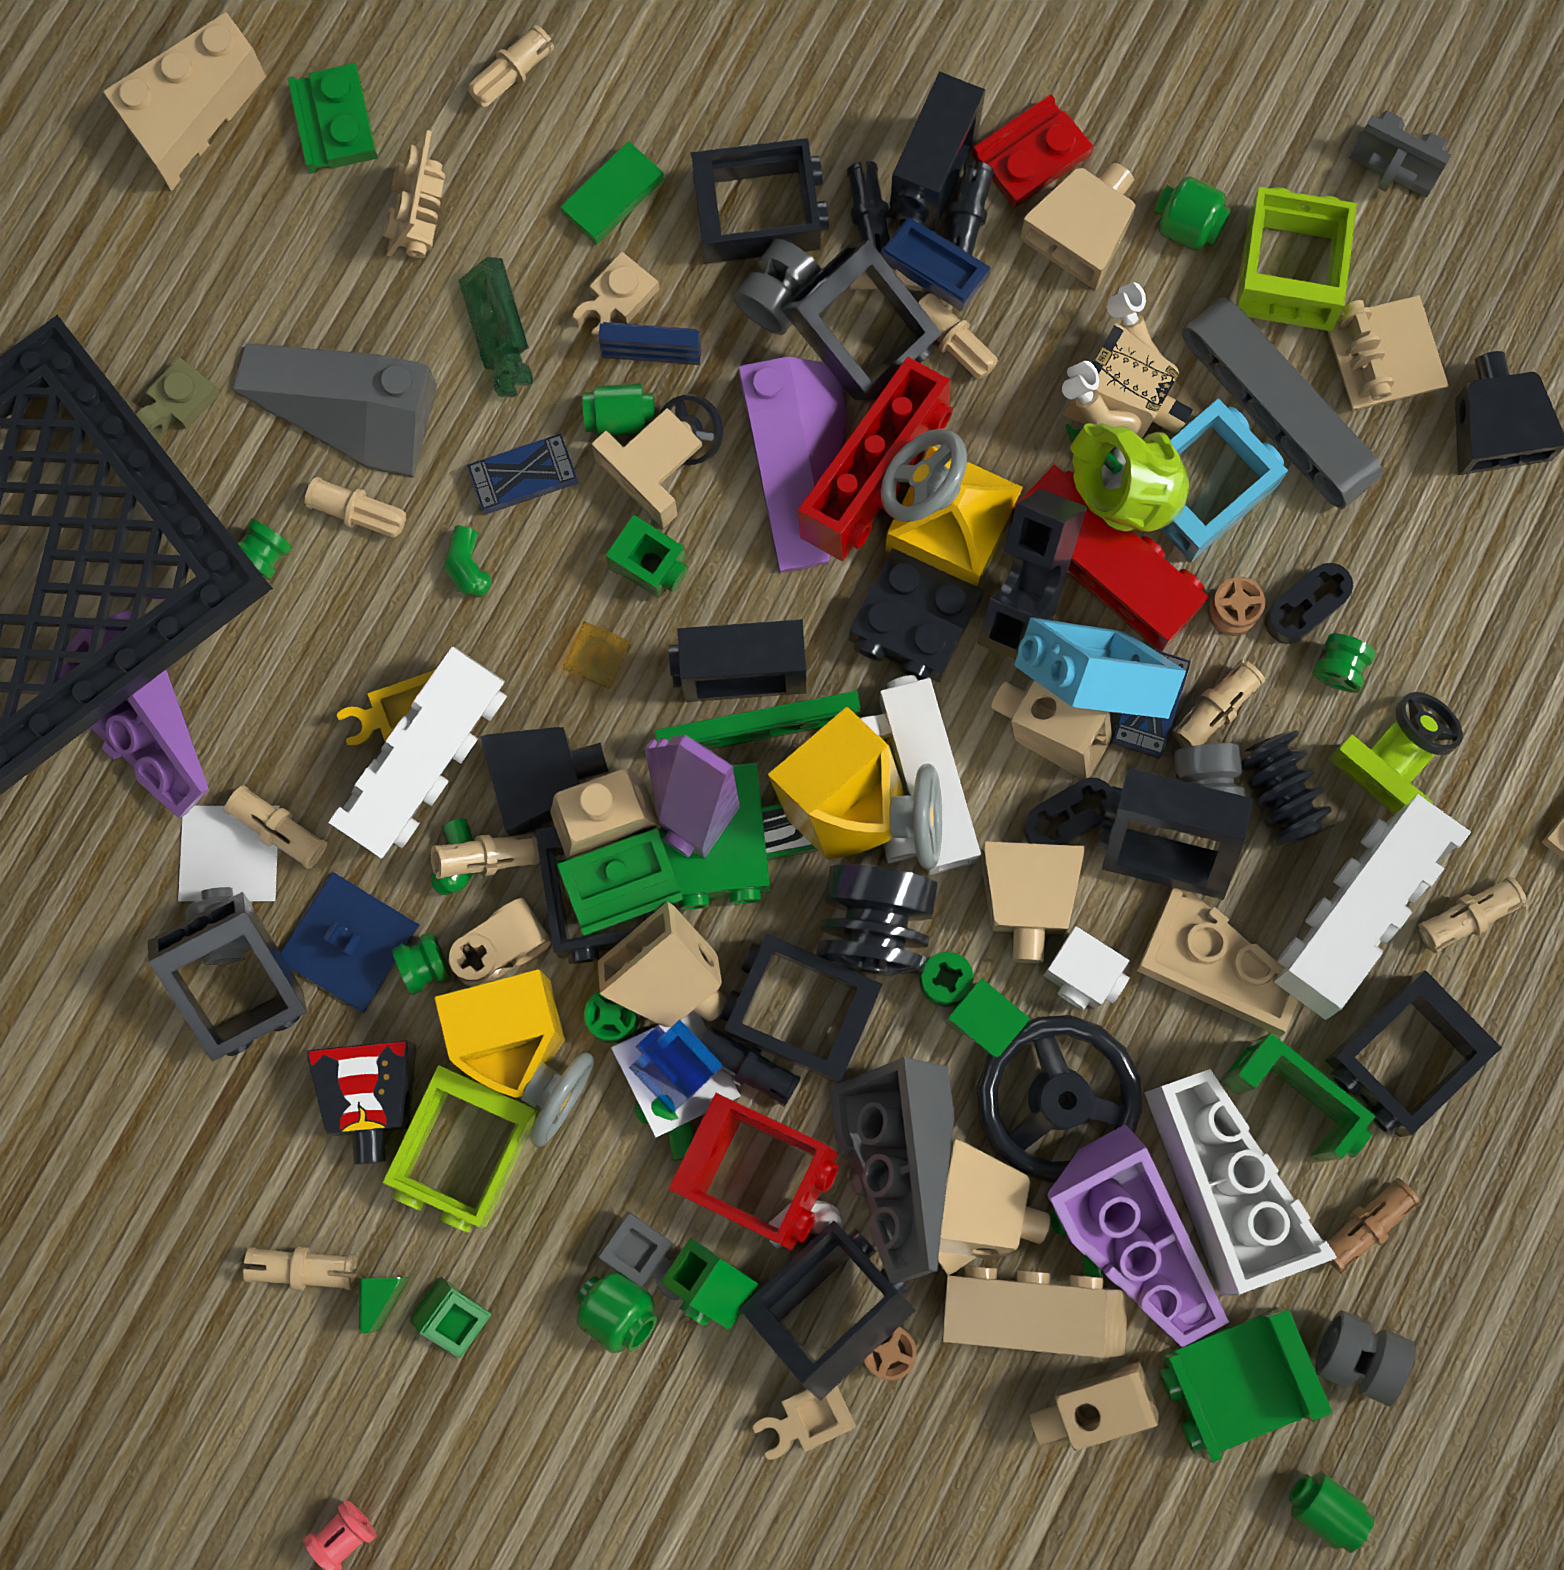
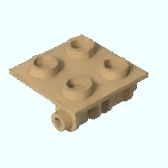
M427 130L417 146L410 144L404 163L398 162L391 185V191L398 193L395 209L389 208L383 227V236L390 238L387 256L391 257L399 246L407 248V255L418 259L425 258L426 252L432 250L436 227L434 224L437 223L438 215L434 211L440 208L439 200L445 181L442 164L434 160H427L432 131Z
M1420 295L1373 307H1365L1362 300L1350 302L1344 306L1345 313L1340 314L1333 331H1328L1352 411L1448 388L1449 386Z

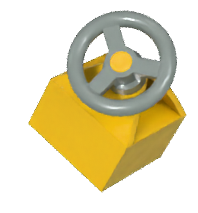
M936 429L922 433L909 441L896 454L882 480V505L885 511L894 518L887 532L885 551L890 552L894 548L978 587L1009 525L1013 508L1019 502L1023 487L967 462L965 444L956 433L945 429ZM935 445H942L940 448L934 447ZM929 448L923 461L916 465H908L915 456ZM898 482H907L911 486L902 504H900L896 497Z
M848 707L844 708L768 774L788 821L827 860L858 854L886 843L891 838L914 837L916 855L921 867L929 870L937 865L942 842V799L937 770L928 763L921 765L915 778L914 795L904 796V790L889 745Z
M538 969L436 996L435 1002L449 1060L479 1083L501 1094L516 1099L522 1098L523 1102L535 1109L538 1106L542 1107L533 1126L530 1138L532 1144L536 1147L546 1145L558 1131L576 1103L594 1064L592 1055L583 1052L575 1057L563 1074L548 1066L565 1042L551 980Z

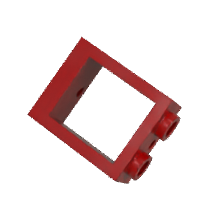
M715 1093L669 1190L793 1251L796 1242H803L812 1229L815 1221V1213L812 1212V1209L820 1192L826 1193L836 1178L839 1165L835 1163L838 1153L827 1144ZM740 1123L813 1156L780 1228L707 1194Z

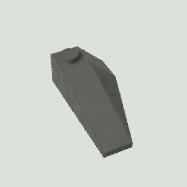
M246 343L233 389L239 395L282 420H288L309 432L312 437L326 445L329 444L347 454L353 461L365 468L414 478L437 384L428 364L379 354Z
M903 1057L830 1087L834 1135L840 1153L849 1155L856 1174L851 1179L856 1195L865 1197L872 1216L869 1222L870 1232L889 1282L897 1284L937 1271L954 1125L948 1066Z

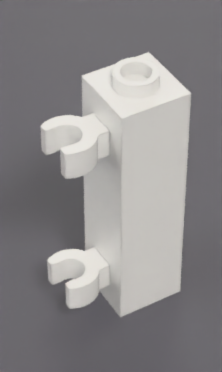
M916 675L894 679L887 683L888 689L880 691L879 704L882 714L860 719L881 739H890L905 796L914 795L915 778L921 765L928 763L937 770L942 799V842L939 861L933 869L927 870L928 876L977 863L981 852L931 679L927 678L918 681ZM914 837L891 838L888 842L883 843L888 864L917 856Z

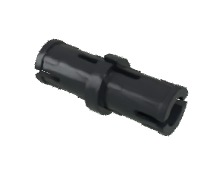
M866 161V172H863L861 162H857L846 170L854 207L851 209L852 222L859 228L861 241L869 240L876 250L881 253L890 240L886 221L890 214L887 202L882 200L877 163Z
M975 161L964 163V172L957 200L950 204L948 212L951 223L946 239L970 255H973L979 227L986 223L988 213L984 207L991 179L995 172L993 167L979 162L978 171L974 170Z
M711 1025L693 1054L733 1076L732 1082L742 1087L743 1083L769 1096V1098L784 1107L801 1079L800 1076L771 1062V1060L760 1055L761 1049L754 1045L750 1049L727 1037Z

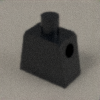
M1494 351L1478 356L1474 361L1479 380L1467 383L1455 401L1459 475L1552 461L1564 449V432L1540 375L1536 372L1510 375L1505 352Z
M564 727L480 736L504 829L509 836L524 834L553 820L550 811L554 795L558 792L580 785L581 779L609 772L601 742L572 750Z

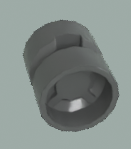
M775 239L757 262L759 273H749L734 293L733 299L738 308L754 323L771 333L783 335L788 331L792 323L780 308L822 269L802 249L785 240Z
M1233 743L1202 744L1185 747L1172 753L1176 780L1245 796L1244 788L1234 784V781L1242 773L1239 745Z
M1340 1310L1335 1314L1324 1334L1316 1358L1315 1372L1317 1376L1345 1388L1352 1383H1356L1359 1394L1390 1407L1396 1402L1408 1380L1415 1357V1343L1387 1329L1373 1333L1371 1322ZM1362 1350H1364L1359 1364H1357L1360 1353Z

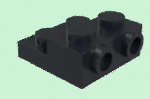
M892 548L874 586H871L850 628L849 641L855 643L854 649L858 653L869 659L882 661V658L885 657L902 665L900 670L907 676L916 675L918 681L930 678L940 683L979 603L983 589Z

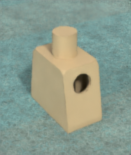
M1111 163L1100 178L1084 168L1075 169L1027 214L1023 221L1020 240L1096 290L1132 220L1136 205L1124 194L1134 182L1133 175L1128 169L1118 163Z
M1035 680L1028 692L1008 682H1004L992 702L991 708L1012 719L1011 724L1014 738L1018 743L1082 780L1091 776L1112 740L1109 711L1071 707Z
M622 769L558 792L554 795L550 811L566 858L657 826V829H661L644 779L628 769Z
M984 842L981 849V863L991 931L1014 933L1013 961L1022 963L1044 962L1045 934L1063 935L1068 930L1084 856V846Z
M668 901L598 960L600 994L664 1027H674L692 1011L696 1012L706 1021H712L722 1013L727 1001L726 996L718 990L722 981L717 954L683 915Z
M955 1139L951 1142L939 1252L986 1259H1000L1017 1249L1020 1238L1041 1244L1049 1230L1050 1215L1049 1213L1026 1206L1030 1187V1180L1027 1175L962 1141Z
M1140 1360L1058 1389L1055 1396L1057 1405L1030 1413L1031 1423L1040 1446L1069 1437L1074 1451L1156 1427L1159 1415ZM1091 1404L1098 1409L1100 1417L1087 1420L1080 1415L1078 1406Z

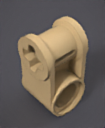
M519 898L506 904L492 914L485 922L460 937L450 949L449 964L452 971L466 986L474 987L496 981L515 967L529 962L551 945L552 939L526 900ZM474 951L478 956H483L481 960L484 967L477 972L471 966L467 967L469 961L466 956Z

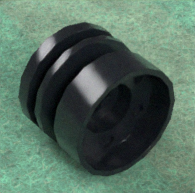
M855 864L830 866L825 901L833 907L847 911L846 918L822 920L820 929L825 933L843 939L818 941L816 955L838 963L852 971L865 974L895 976L899 974L924 973L926 957L906 951L904 948H926L929 946V936L908 928V922L933 919L937 882L928 877L890 868Z

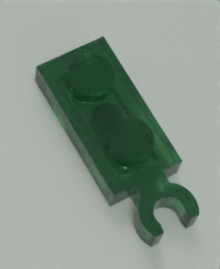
M486 257L458 281L484 369L495 370L493 375L495 392L500 397L517 396L515 385L530 386L533 384L531 369L526 363L522 362L520 355L529 346L503 259Z

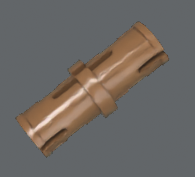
M1396 1178L1389 1187L1365 1208L1358 1206L1351 1212L1353 1219L1327 1241L1337 1258L1328 1261V1263L1339 1273L1343 1274L1346 1272V1269L1375 1243L1382 1245L1389 1239L1387 1232L1414 1208L1421 1205L1418 1196L1404 1181Z

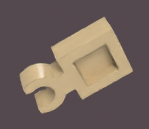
M621 252L589 286L590 292L596 300L584 302L576 308L573 314L574 323L580 327L586 319L591 317L598 318L600 323H611L618 316L628 324L660 290L659 282L625 253ZM600 324L592 331L593 340L599 343Z
M836 1386L821 1401L808 1389L782 1401L788 1417L784 1418L779 1415L766 1416L755 1423L753 1430L757 1433L766 1428H773L778 1432L780 1436L778 1446L764 1453L768 1460H772L787 1453L796 1438L799 1439L804 1452H807L854 1429L856 1425L838 1386Z

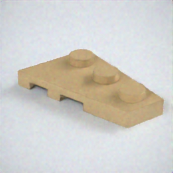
M1172 887L1137 971L1281 1037L1287 1032L1299 1001L1274 983L1284 967L1277 963L1258 944H1251L1227 923L1229 919L1217 908L1211 909L1193 892Z

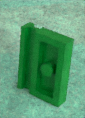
M356 62L311 72L309 77L297 80L294 76L287 78L305 163L310 174L316 173V169L330 166L331 169L378 159Z
M657 826L557 862L583 936L659 909L667 901L673 904L683 900Z

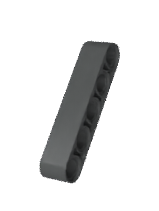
M1221 297L1182 328L1183 339L1193 354L1332 505L1339 509L1346 508L1383 477L1382 467L1374 454L1233 301L1226 297Z

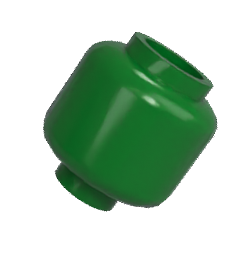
M1188 176L1183 178L1176 188L1169 185L1165 186L1154 208V212L1161 215L1159 232L1162 236L1197 251L1203 248L1206 243L1214 246L1229 218L1231 209L1225 207L1226 195L1223 191Z
M611 1272L601 1279L597 1276L590 1278L583 1285L576 1298V1302L580 1304L577 1313L578 1326L585 1334L610 1353L622 1352L625 1349L630 1352L635 1351L647 1340L657 1322V1317L653 1314L655 1308L653 1297L620 1272Z

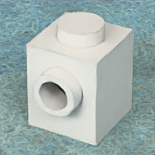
M1075 926L1043 976L1061 987L1057 994L1068 1003L1081 1010H1085L1087 1005L1097 1009L1103 1004L1105 999L1112 1004L1117 1000L1130 977L1122 973L1130 960Z

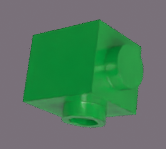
M691 1237L660 1282L683 1300L679 1309L704 1327L712 1319L728 1330L732 1328L741 1314L739 1308L753 1296L760 1285L733 1264Z

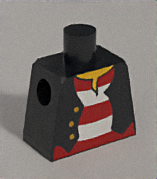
M408 1040L307 1050L308 1063L326 1134L333 1136L352 1135L354 1165L386 1162L384 1131L407 1129L409 1126L416 1044Z

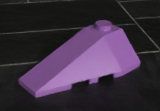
M789 356L739 366L741 392L779 571L784 573L829 564L830 554L800 538L798 509L843 447L847 408L841 383L823 362Z
M129 609L109 616L108 619L130 620L132 611ZM80 629L67 646L66 651L88 652L93 629ZM105 630L101 648L123 631ZM63 662L59 679L80 663ZM167 670L163 671L90 727L91 730L104 740L102 750L113 760L123 757L135 768L137 781L178 818L186 815L209 790ZM48 672L42 679L44 684L46 683Z
M686 735L671 737L669 741L665 738H661L659 742L655 739L650 740L645 747L658 821L661 829L667 833L663 841L686 857H690L694 851L703 858H706L740 808L733 768L730 764Z
M1125 1124L1080 1148L1047 1194L1072 1244L1083 1254L1087 1255L1109 1279L1124 1290L1182 1348L1229 1323L1146 1146Z

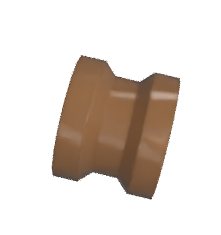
M1237 576L1227 579L1218 587L1209 602L1208 616L1210 622L1218 631L1225 635L1237 636L1246 633L1254 626L1265 609L1263 590L1255 581L1246 577ZM1230 607L1232 611L1236 612V617L1228 609L1225 610V608Z
M899 1326L864 1359V1362L870 1372L880 1379L889 1381L901 1379L911 1371L915 1364L917 1355L915 1342L910 1334Z

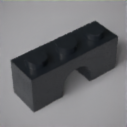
M1043 489L1037 490L1017 503L1004 552L1014 555L1013 564L1002 588L989 600L977 644L1016 660L1019 645L1024 638L1030 618L1053 621L1086 513V506Z

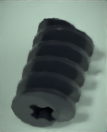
M1298 730L1287 731L1254 744L1245 750V752L1251 753L1241 762L1242 769L1245 771L1259 770L1248 782L1250 788L1253 790L1267 789L1256 801L1258 807L1275 808L1264 820L1266 826L1283 827L1272 840L1275 846L1295 844L1335 826H1322L1321 821L1332 811L1331 806L1314 807L1312 803L1324 792L1323 788H1306L1304 784L1316 773L1315 769H1298L1296 765L1308 754L1307 750L1289 749L1288 745L1300 735Z

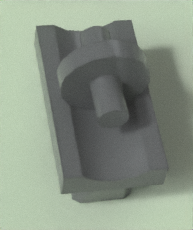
M1389 111L1383 112L1378 118L1371 115L1349 159L1383 175L1377 187L1378 189L1386 192L1393 180L1427 198L1451 157V154L1445 152L1447 141L1433 133L1423 134L1421 139L1403 131L1405 127L1403 119Z

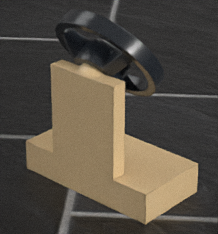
M695 394L677 396L669 400L662 408L659 416L624 448L605 431L592 443L595 461L664 528L678 515L675 499L660 484L682 464L696 465L711 459L721 446L723 424L717 409L706 398ZM684 400L694 401L706 409L712 419L714 432L704 430L702 423L697 417L688 415ZM674 406H675V415L671 412V409H672ZM701 439L713 441L710 449L704 456L698 459H690L702 447Z

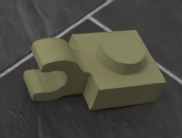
M179 357L146 391L149 399L154 404L143 407L136 415L158 442L175 421L185 429H188L220 393L214 384Z

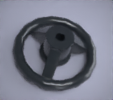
M1072 1015L1044 1016L1028 1021L999 1057L994 1058L990 1054L987 1055L977 1085L979 1121L993 1150L1014 1169L1048 1183L1056 1182L1070 1161L1051 1162L1028 1154L1025 1150L1050 1130H1067L1082 1124L1088 1118L1116 1125L1115 1130L1126 1124L1135 1134L1143 1110L1140 1076L1126 1047L1102 1026ZM1056 1036H1070L1090 1043L1110 1061L1120 1081L1122 1105L1094 1097L1093 1091L1085 1079L1076 1071L1068 1068L1055 1038ZM1034 1043L1042 1072L1034 1078L1028 1091V1105L1031 1113L1008 1134L999 1115L998 1087L1005 1066L1022 1047Z

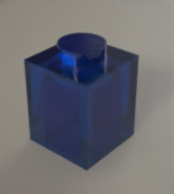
M679 1019L666 1032L657 1025L635 1047L642 1055L629 1069L673 1113L687 1102L723 1065Z

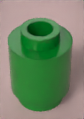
M643 383L595 386L594 392H583V417L586 432H598L599 436L605 431L611 436L639 434L647 427V423H651L656 419L654 394L644 393Z
M1318 1472L1312 1477L1308 1474L1302 1476L1290 1492L1289 1501L1293 1504L1291 1516L1334 1549L1343 1548L1348 1553H1352L1360 1548L1370 1535L1374 1526V1517L1367 1512L1366 1504L1324 1472Z

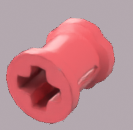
M343 1501L338 1506L339 1513L317 1534L309 1533L303 1539L311 1557L324 1570H342L341 1562L364 1541L370 1543L377 1537L373 1525L350 1501Z

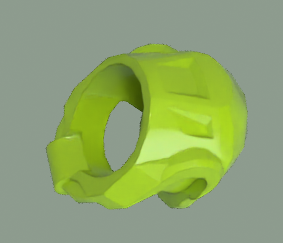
M1087 423L1084 425L1070 445L1075 470L1073 478L1077 491L1094 514L1102 517L1107 525L1116 530L1130 531L1135 529L1143 532L1159 530L1172 523L1181 515L1189 494V480L1187 470L1178 452L1165 433L1156 432L1149 434L1142 440L1135 432L1122 425L1112 427L1105 423L1096 425ZM1114 447H1117L1123 453L1126 463L1122 474L1121 486L1108 490L1105 488L1102 479L1103 463L1107 454Z

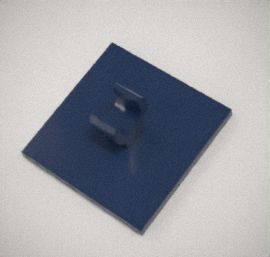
M332 872L281 951V955L290 968L365 1013L396 964L392 948L400 944L408 945L420 925Z

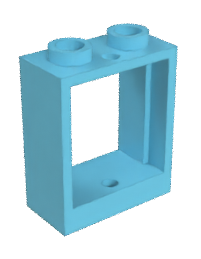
M1219 398L1170 440L1178 454H1181L1212 427L1260 479L1206 526L1184 505L1181 515L1172 523L1160 529L1190 562L1195 560L1276 489L1288 472L1283 466L1284 461L1280 453L1271 444L1261 443L1249 430V424L1243 414L1234 407L1227 408Z
M1030 618L1024 638L1020 642L1014 664L1015 667L1071 707L1166 719L1170 716L1186 670L1126 631Z

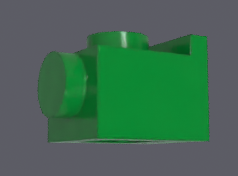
M636 515L632 516L605 555L611 571L617 575L621 574L658 599L665 588L674 592L688 572V566L683 564L686 560L685 547ZM650 558H655L661 562L654 572H649L643 568L644 562Z

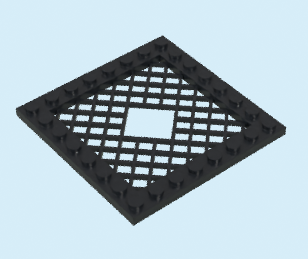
M58 315L0 356V429H8L3 450H0V505L4 493L24 494L19 515L0 514V525L50 527L28 615L0 614V637L3 625L25 626L20 648L0 647V658L17 659L11 682H0V693H8L3 715L0 717V795L273 589ZM31 399H49L44 419H23L27 402ZM60 400L76 421L56 420ZM20 430H41L35 451L15 450ZM53 431L73 432L69 452L48 451ZM85 433L101 453H81ZM12 461L32 462L27 483L7 482ZM45 462L66 463L61 484L40 483ZM78 464H99L94 485H73ZM111 466L127 487L106 486ZM37 494L58 495L53 516L32 515ZM70 496H91L86 518L65 517ZM103 497L125 498L120 519L98 518ZM136 499L153 521L132 520ZM62 528L83 529L78 550L57 549ZM95 529L117 530L112 552L90 551ZM129 531L151 532L146 554L124 553ZM162 534L166 536L179 555L158 554ZM54 560L75 561L70 583L48 582ZM87 562L109 563L104 585L82 584ZM121 563L143 564L138 587L116 586ZM155 565L177 566L173 588L150 587ZM190 567L196 577L186 583ZM46 593L67 594L62 617L40 616ZM79 595L101 596L96 619L74 617ZM113 597L135 598L130 620L108 619ZM147 598L165 599L144 615ZM37 626L59 627L54 650L32 649ZM71 628L93 629L88 652L66 651ZM105 630L123 631L101 648ZM29 660L51 661L45 684L23 683ZM63 662L80 663L59 679ZM20 694L38 695L16 712Z

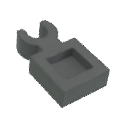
M627 1210L597 1253V1256L640 1287H643L650 1275L654 1276L658 1288L667 1298L679 1300L676 1294L660 1283L677 1258H667L664 1256L672 1242Z

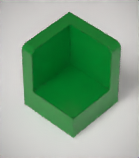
M981 978L945 1023L960 1036L965 1033L992 1057L997 1058L1031 1018Z

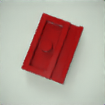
M1052 94L973 148L972 156L976 161L979 160L993 167L995 172L991 180L1014 209L1086 160L1093 152L1094 146L1066 111L1060 110Z

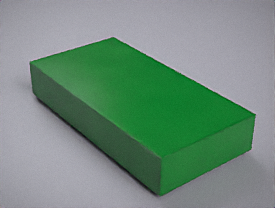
M628 141L560 207L562 215L597 245L664 180L663 171Z

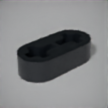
M1323 563L1315 567L1279 597L1267 612L1265 619L1266 629L1270 636L1284 644L1297 643L1339 610L1351 596L1354 587L1348 570L1339 564ZM1320 579L1325 583L1331 579L1337 582L1339 586L1334 591L1337 598L1329 593L1318 602L1315 601L1312 595L1321 586ZM1302 605L1307 611L1297 622L1300 629L1294 625L1284 628L1280 624V620L1284 616L1281 609L1289 614Z
M1089 777L1078 781L1038 804L1029 812L1024 822L1023 833L1026 841L1029 844L1066 845L1101 825L1105 817L1112 787L1102 779ZM1087 790L1091 796L1101 794L1104 800L1099 805L1100 814L1096 815L1092 809H1086L1075 816L1072 808L1078 806L1083 800L1082 791ZM1063 814L1067 820L1056 829L1055 835L1057 839L1051 840L1047 834L1039 837L1034 831L1040 823L1038 816L1043 815L1046 820L1051 821Z

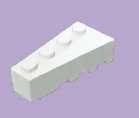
M452 647L412 703V708L407 716L401 719L385 741L378 758L372 761L359 778L347 803L343 808H338L328 823L380 858L385 856L393 844L403 849L420 824L412 818L423 801L430 806L434 804L449 782L441 776L452 758L460 764L463 762L478 740L477 737L470 733L481 716L491 721L507 698V695L499 691L505 681L456 647Z
M1419 794L1387 822L1378 818L1360 842L1367 847L1361 858L1357 861L1351 857L1333 880V883L1340 888L1331 901L1323 897L1307 917L1305 922L1312 928L1303 941L1295 937L1279 957L1277 963L1284 968L1274 983L1325 1020L1340 1011L1382 955L1383 950L1378 947L1380 942L1388 943L1412 914L1411 910L1406 907L1408 901L1411 903L1416 902L1426 889L1434 884L1444 870L1437 862L1456 847L1460 848L1471 831Z
M1210 1069L1144 1092L1220 1295L1242 1294L1337 1258L1327 1241L1321 1240L1309 1222L1310 1216L1298 1199L1294 1200L1277 1175L1279 1170L1267 1153L1263 1154L1248 1132L1250 1127Z

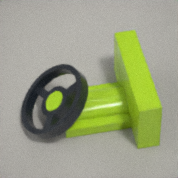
M1422 692L1409 693L1398 703L1395 711L1397 720L1371 749L1352 734L1328 759L1394 815L1417 794L1431 804L1433 803L1411 782L1435 755L1450 754L1460 745L1463 739L1462 727L1455 714L1443 702ZM1407 703H1408V705H1409L1410 721H1409L1408 716H1407V713H1406V704H1407ZM1420 703L1436 711L1445 720L1449 728L1441 726L1439 720L1432 714L1425 712ZM1434 740H1452V744L1441 745L1434 742Z

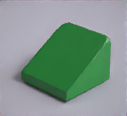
M408 1276L361 1278V1281H359V1331H361V1334L379 1331L409 1279Z
M440 1277L413 1313L410 1322L420 1334L461 1359L492 1314L452 1283Z

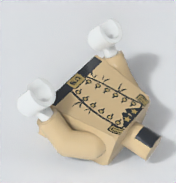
M1130 283L1120 287L1118 294L1111 296L1108 300V313L1114 318H1122L1123 321L1120 325L1115 323L1092 363L1083 361L1068 368L1067 374L1070 378L1064 381L1062 392L1071 401L1063 415L1083 424L1092 423L1096 425L1105 423L1112 427L1122 425L1131 429L1141 439L1152 422L1177 435L1183 429L1193 409L1168 395L1179 375V371L1174 364L1163 357L1151 340L1143 316L1136 314L1143 310L1146 303L1145 293L1139 284Z

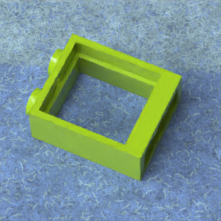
M1258 187L1248 215L1236 305L1243 313L1251 318L1333 331L1345 305L1357 203L1341 201L1333 196L1318 197L1294 193L1279 187ZM1263 227L1332 239L1326 285L1257 273Z
M438 1065L383 1183L395 1188L396 1190L392 1198L407 1206L421 1211L424 1203H428L443 1210L444 1212L440 1220L459 1230L469 1233L472 1225L487 1227L540 1111ZM448 1094L515 1123L477 1208L410 1178Z

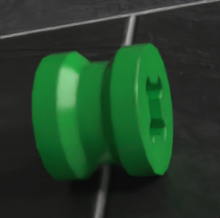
M251 518L245 526L246 535L241 542L237 543L264 578L270 580L276 572L274 565L280 557L287 556L293 547L275 531Z
M1331 633L1324 644L1327 651L1324 659L1316 662L1312 673L1319 681L1332 688L1349 693H1358L1364 683L1362 676L1364 668L1373 663L1376 652L1370 645L1355 637Z
M431 931L421 935L419 942L411 946L400 944L392 948L399 972L411 995L422 992L425 984L432 981L443 983L451 979V973L444 954Z
M946 951L939 952L928 959L925 972L921 973L919 982L921 991L928 1001L937 1006L950 1007L957 1005L967 996L972 988L974 976L972 967L967 959L958 953Z
M600 991L593 994L586 1003L584 1010L585 1024L589 1031L601 1041L611 1044L621 1043L630 1038L636 1031L639 1014L605 998L600 994Z

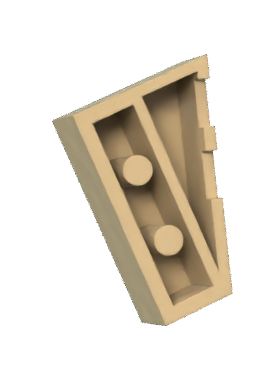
M225 12L103 92L123 124L172 191L181 181L180 173L196 154L201 156L209 147L208 139L224 120L229 122L266 75L254 49L228 13Z
M965 1266L964 1276L947 1277L943 1342L1099 1358L1124 1356L1128 1294L1124 1290L1103 1288V1278L1070 1275V1285L1049 1284L1050 1273L1017 1271V1281L997 1279L996 1268Z

